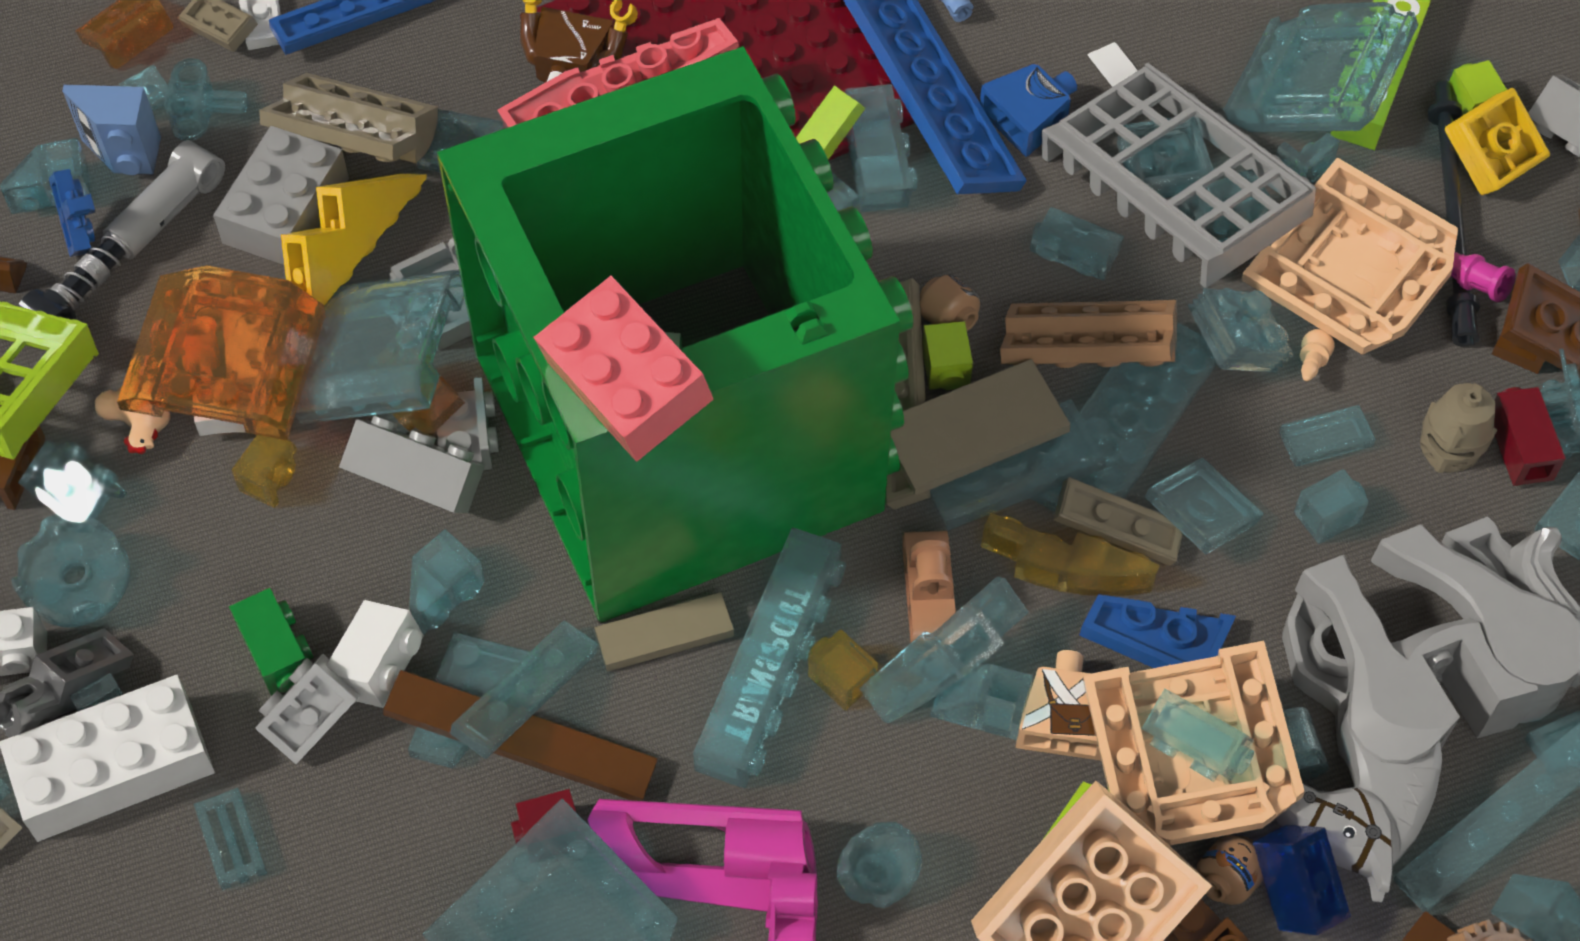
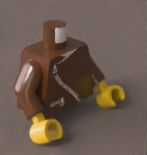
M522 0L525 3V12H521L520 42L528 63L535 66L536 78L546 83L565 71L577 67L580 72L600 65V59L614 55L615 60L622 58L628 37V32L625 31L626 26L635 22L638 12L636 7L630 3L628 13L620 17L622 1L614 0L610 5V14L616 20L614 25L613 20L542 7L541 13L537 12V5L541 4L543 0Z

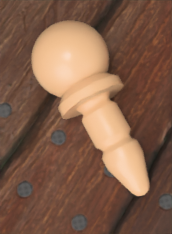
M1321 329L1309 331L1302 339L1300 359L1303 365L1301 373L1303 380L1306 382L1312 380L1317 375L1319 368L1327 364L1335 348L1333 337Z

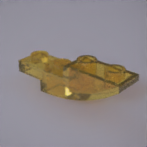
M990 513L984 525L981 547L1016 561L1014 577L1060 592L1087 596H1098V594L1131 596L1151 593L1160 565L1151 562L1143 554L1137 552L1129 553L1114 547L1101 537L1088 536L1078 532L1073 544L1069 545L1054 534L1037 532L1023 526L1015 518L1001 517L994 513Z

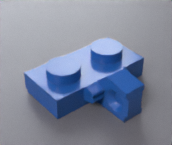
M70 169L53 172L49 182L69 256L84 255L91 249L90 242L95 241L92 223L85 216L95 213L91 194L84 196L79 179L72 178Z

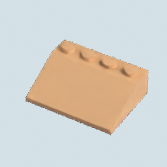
M1095 781L976 914L971 922L976 937L980 941H1163L1207 893L1212 885L1135 813L1099 782Z

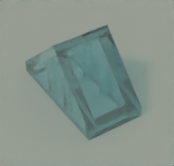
M1513 874L1492 908L1491 914L1512 927L1519 929L1520 932L1535 941H1580V898L1569 882Z

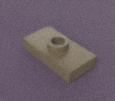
M192 0L177 17L184 27L232 52L237 50L258 25L253 16L222 0Z

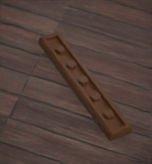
M403 670L399 671L383 709L384 716L631 801L644 800L658 759Z

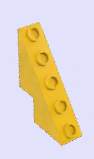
M396 174L316 187L321 228L281 234L290 312L308 313L310 316H317L328 307L330 298L340 286L350 280L354 268L363 257L374 250L376 241L387 228L398 220L399 212L407 202L419 194L421 185L427 179V174Z

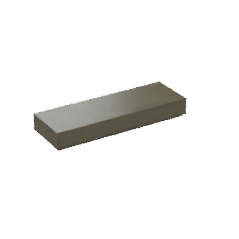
M1070 477L1063 481L1053 518L1056 522L1168 566L1177 561L1185 523Z
M721 592L594 627L607 672L734 637V628Z

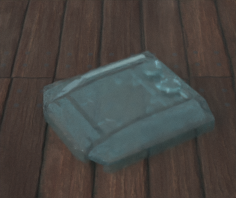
M1382 1L1310 5L1299 9V17L1282 23L1279 16L1270 19L1224 108L1228 121L1250 132L1360 131L1374 119L1418 27L1415 13L1408 10L1407 14L1403 15L1395 12L1392 4Z
M459 269L340 286L319 313H315L310 319L287 381L292 413L298 421L304 424L429 409L440 377L432 363L449 311H461L465 299Z
M561 799L422 935L428 941H670L678 918L589 825Z

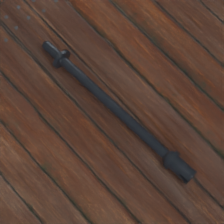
M1440 80L1435 85L1436 103L1428 109V120L1432 124L1438 125L1446 218L1447 222L1458 228L1455 252L1467 256L1457 152L1445 132L1447 125L1463 116L1462 105L1452 101L1450 83L1447 80ZM1452 277L1453 295L1446 301V311L1451 315L1452 341L1460 347L1475 345L1474 341L1478 343L1480 340L1476 314L1480 309V301L1476 295L1470 293V290L1460 287L1457 280Z

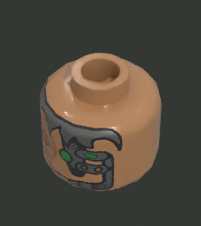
M954 275L935 277L928 281L921 290V315L930 324L965 321L968 331L978 320L980 299L973 289Z

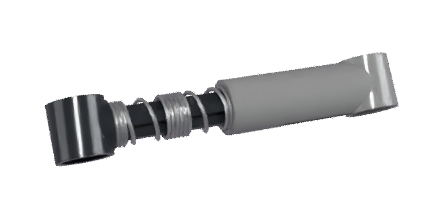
M186 140L180 143L172 152L168 167L103 230L104 236L101 238V245L98 248H91L89 254H85L74 265V272H67L65 274V281L62 284L55 283V285L45 291L42 289L31 290L23 297L18 306L76 320L75 310L79 308L78 301L84 302L82 297L90 289L96 290V287H100L110 277L109 270L114 265L121 266L119 260L122 257L133 259L199 192L206 194L217 187L225 172V162L223 159L193 141Z

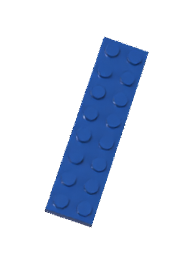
M843 0L957 194L1020 191L1027 181L918 0Z

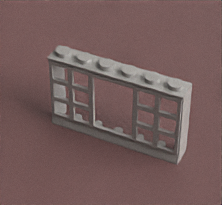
M1146 63L1145 67L1063 118L1059 123L1042 130V158L1045 161L1049 162L1063 153V166L1070 175L1081 170L1083 166L1090 170V188L1096 196L1102 195L1110 187L1117 192V210L1121 216L1127 218L1136 212L1138 208L1145 214L1144 229L1150 239H1156L1165 231L1173 236L1172 252L1179 262L1185 261L1195 253L1202 259L1200 284L1204 288H1208L1313 216L1316 187L1306 177L1300 176L1278 156L1272 155L1262 148L1248 134L1242 133L1227 122L1221 114L1215 113L1200 102L1194 94L1188 93L1172 81L1167 74L1161 73L1149 63ZM1159 103L1175 117L1168 121L1151 107ZM1140 114H1144L1160 127L1140 139L1123 125ZM1182 123H1185L1231 159L1167 201L1121 165V163ZM1116 132L1129 142L1131 146L1111 157L1098 147L1096 143L1111 133ZM1241 165L1258 179L1251 183L1233 169ZM1223 175L1242 189L1224 202L1205 189V187ZM1267 185L1286 200L1278 204L1260 189ZM1196 194L1214 209L1194 222L1176 207ZM1250 196L1270 210L1252 223H1249L1232 210V208ZM1222 215L1241 229L1223 243L1203 229Z

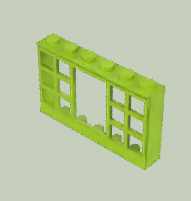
M0 302V339L14 342L0 359V375L5 372L24 377V380L10 396L0 394V405H2L0 407V456L14 460L24 442L29 439L94 358L93 356L97 357L99 353L86 323L75 319L70 320L50 315L39 310L34 311L22 308L8 302ZM25 345L47 351L33 369L11 363Z

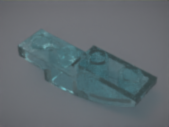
M997 576L933 633L924 631L859 689L883 722L888 724L928 702L979 666L1005 644L1001 637L1029 612L1007 580Z

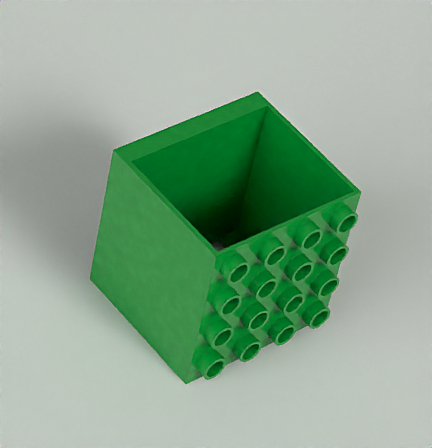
M744 46L437 152L475 355L599 623L884 512L887 476L900 471L899 455L891 437V431L904 426L903 409L895 391V384L907 380L909 376L906 356L899 342V333L913 328V314L908 297L902 285L894 276L879 281L875 278L866 260L872 258L873 247L863 217L854 206L837 211L827 193L833 190L834 182L832 170L822 146L816 139L798 143L789 127L795 124L796 116L794 104L784 80L779 74L761 78ZM743 266L770 316L680 349L703 373L714 400L636 462L547 363L534 336L610 276L623 287L637 304H641Z

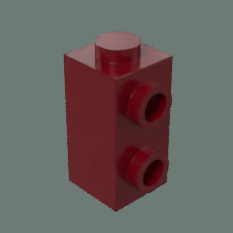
M1511 387L1498 392L1494 400V428L1497 429L1495 438L1513 486L1554 480L1566 458L1539 387L1527 389Z

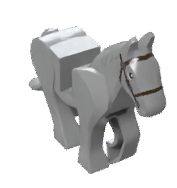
M1488 516L1446 532L1442 542H1439L1422 524L1382 539L1371 559L1373 564L1394 577L1416 583L1435 592L1450 603L1463 618L1462 620L1443 623L1425 629L1404 640L1390 643L1380 618L1362 594L1357 580L1350 571L1345 555L1307 568L1302 572L1295 588L1298 594L1282 632V641L1294 685L1330 710L1335 716L1338 754L1345 760L1348 766L1353 787L1324 792L1303 784L1305 791L1303 798L1276 819L1286 830L1310 844L1334 865L1365 876L1368 880L1372 902H1383L1385 892L1388 893L1390 889L1393 865L1398 862L1415 841L1430 813L1436 796L1442 765L1441 749L1460 718L1441 687L1440 682H1443L1476 738L1513 729L1519 723L1543 719L1556 709L1569 687L1576 688L1580 685V607L1562 586L1554 571V553L1562 541V534L1556 527L1543 528L1526 537L1514 547L1502 539L1496 524ZM1332 626L1337 634L1345 659L1328 654L1323 646L1322 641L1326 640Z

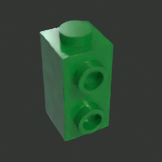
M268 588L230 605L229 609L255 665L272 696L276 691L288 692L294 685L289 677L306 658L311 660L314 657L304 635L301 634L295 637L290 628L291 625L296 624V620L287 601L284 599L277 602L271 588Z

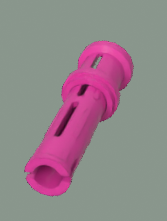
M1454 252V262L1450 277L1456 279L1463 289L1472 290L1474 288L1488 294L1492 301L1502 302L1507 298L1514 286L1516 273L1512 267L1502 266L1500 268L1486 262L1485 258L1479 254L1466 256Z

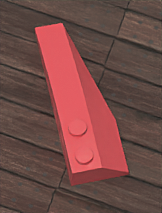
M717 18L671 35L670 41L657 45L648 42L637 46V53L615 60L614 55L600 59V65L582 72L579 71L578 67L565 71L498 109V113L508 128L737 49L739 43L721 19Z

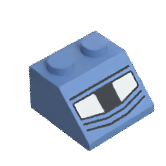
M63 86V93L81 140L113 173H123L125 175L154 174L161 135L144 87Z

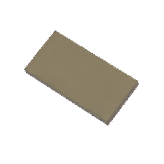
M1030 359L904 410V426L891 431V437L899 455L900 469L916 496L1070 432L1071 424L1035 363Z

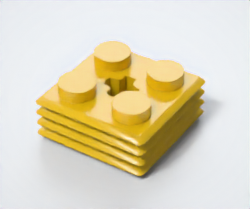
M1514 88L1494 95L1445 127V132L1451 144L1458 153L1480 195L1489 194L1501 189L1550 157L1546 144Z

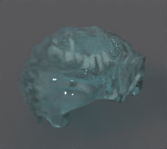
M877 822L852 836L847 846L842 850L837 865L838 882L852 901H857L861 904L871 903L878 908L890 907L910 892L920 875L923 863L919 842L916 840L915 835L900 823Z

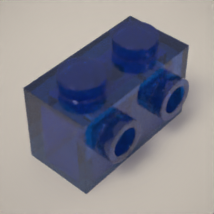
M1285 825L1253 842L1279 931L1319 935L1351 917L1325 827Z

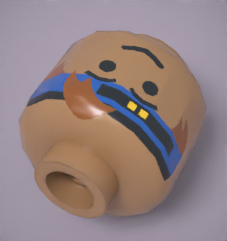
M1225 835L1218 838L1197 863L1196 871L1211 883L1212 887L1206 893L1210 899L1229 905H1237L1245 902L1265 879L1267 866L1263 851L1253 840L1244 836Z

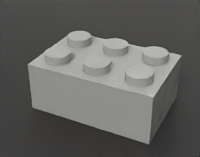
M270 126L213 214L222 244L284 265L281 234L320 227L316 187L345 183L349 180L342 149Z

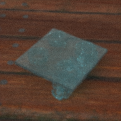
M1559 349L1565 382L1559 383L1557 380H1548L1542 384L1543 388L1540 392L1565 458L1569 459L1572 457V453L1580 452V378L1576 363L1568 364L1564 349Z

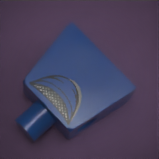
M1032 64L982 85L980 104L992 124L1027 157L1042 145V130L1059 123L1060 120L1068 116L1071 102L1069 95L1077 91V84L1074 77L1067 71L1051 78L1039 65Z

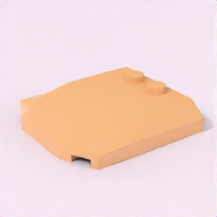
M1337 157L1314 185L1316 192L1313 216L1283 235L1271 246H1267L1260 251L1243 272L1242 281L1363 355L1404 336L1450 278L1458 228Z
M1264 641L1219 649L1218 656L1148 670L1130 673L1129 667L1083 675V683L1108 791L1135 813L1169 846L1261 829L1303 798L1305 791Z

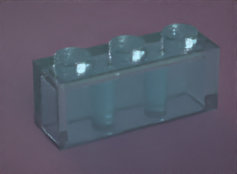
M892 84L845 89L844 93L866 108L846 135L861 212L908 207L912 192L917 191V175L915 168H909L907 157L910 155V141L908 134L901 132L900 122L903 121L901 100L894 98Z

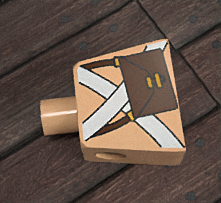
M1073 650L1060 651L1057 653L1055 668L1039 667L1037 669L1021 719L1016 748L1101 761L1083 683V675L1091 673L1082 672L1084 656L1081 653Z

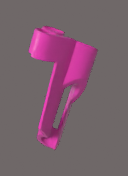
M599 799L593 807L588 818L591 831L608 857L621 869L628 871L640 894L767 912L765 928H769L768 941H816L818 912L816 859L810 830L807 823L803 820L801 810ZM633 822L702 825L720 829L726 833L724 866L656 862L638 840L633 828Z

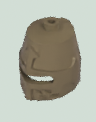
M1477 383L1457 384L1447 391L1436 403L1431 402L1422 422L1420 446L1422 453L1436 472L1464 471L1474 466L1488 450L1497 429L1494 428L1495 401L1489 392L1483 388L1484 386Z

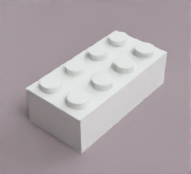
M178 675L0 741V748L22 820L37 842L215 773L191 703Z

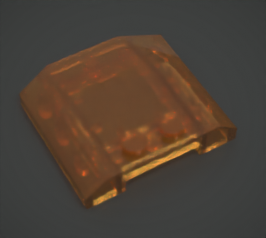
M208 265L160 275L117 400L119 409L156 417H162L165 410L244 425L246 433L288 440L326 315L324 305L286 279Z

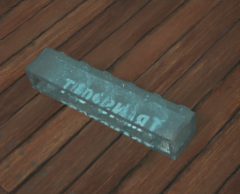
M792 527L693 752L695 771L744 789L751 774L755 776L760 774L767 754V750L762 749L768 735L775 737L783 717V711L779 710L784 697L791 699L799 680V673L795 672L800 659L807 661L811 654L815 641V636L811 635L815 623L823 624L827 616L831 599L826 597L831 585L838 587L843 578L846 563L841 561L840 543Z

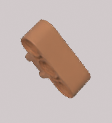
M947 530L903 532V562L912 649L957 647L954 583Z

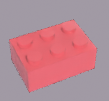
M612 276L534 336L547 363L636 462L714 400L703 373Z

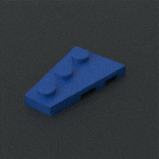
M1098 594L1082 625L1079 636L1147 666L1158 668L1218 656L1219 649H1222L1236 616L1220 613L1219 618L1197 615V609L1180 607L1179 612L1157 609L1151 602Z

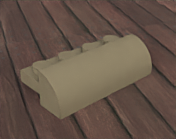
M310 73L302 74L283 83V99L259 110L260 125L266 127L274 126L325 144L330 143L341 146L342 150L349 153L363 152L374 155L377 160L383 162H393L402 159L417 163L426 154L433 141L438 119V106Z

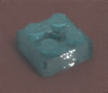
M1195 116L1123 162L1126 169L1164 198L1174 197L1214 170ZM1153 121L1123 125L1140 139L1160 127ZM1118 135L1116 143L1119 152L1131 146V144ZM1213 183L1205 187V189L1210 191Z
M1203 288V294L1199 293L1198 299H1193V304H1188L1189 311L1219 369L1278 372L1277 367H1283L1282 362H1288V357H1293V352L1288 344L1289 335L1276 322L1270 310L1272 306L1271 301L1263 292L1258 290L1252 292L1234 291L1230 288H1224L1223 290Z

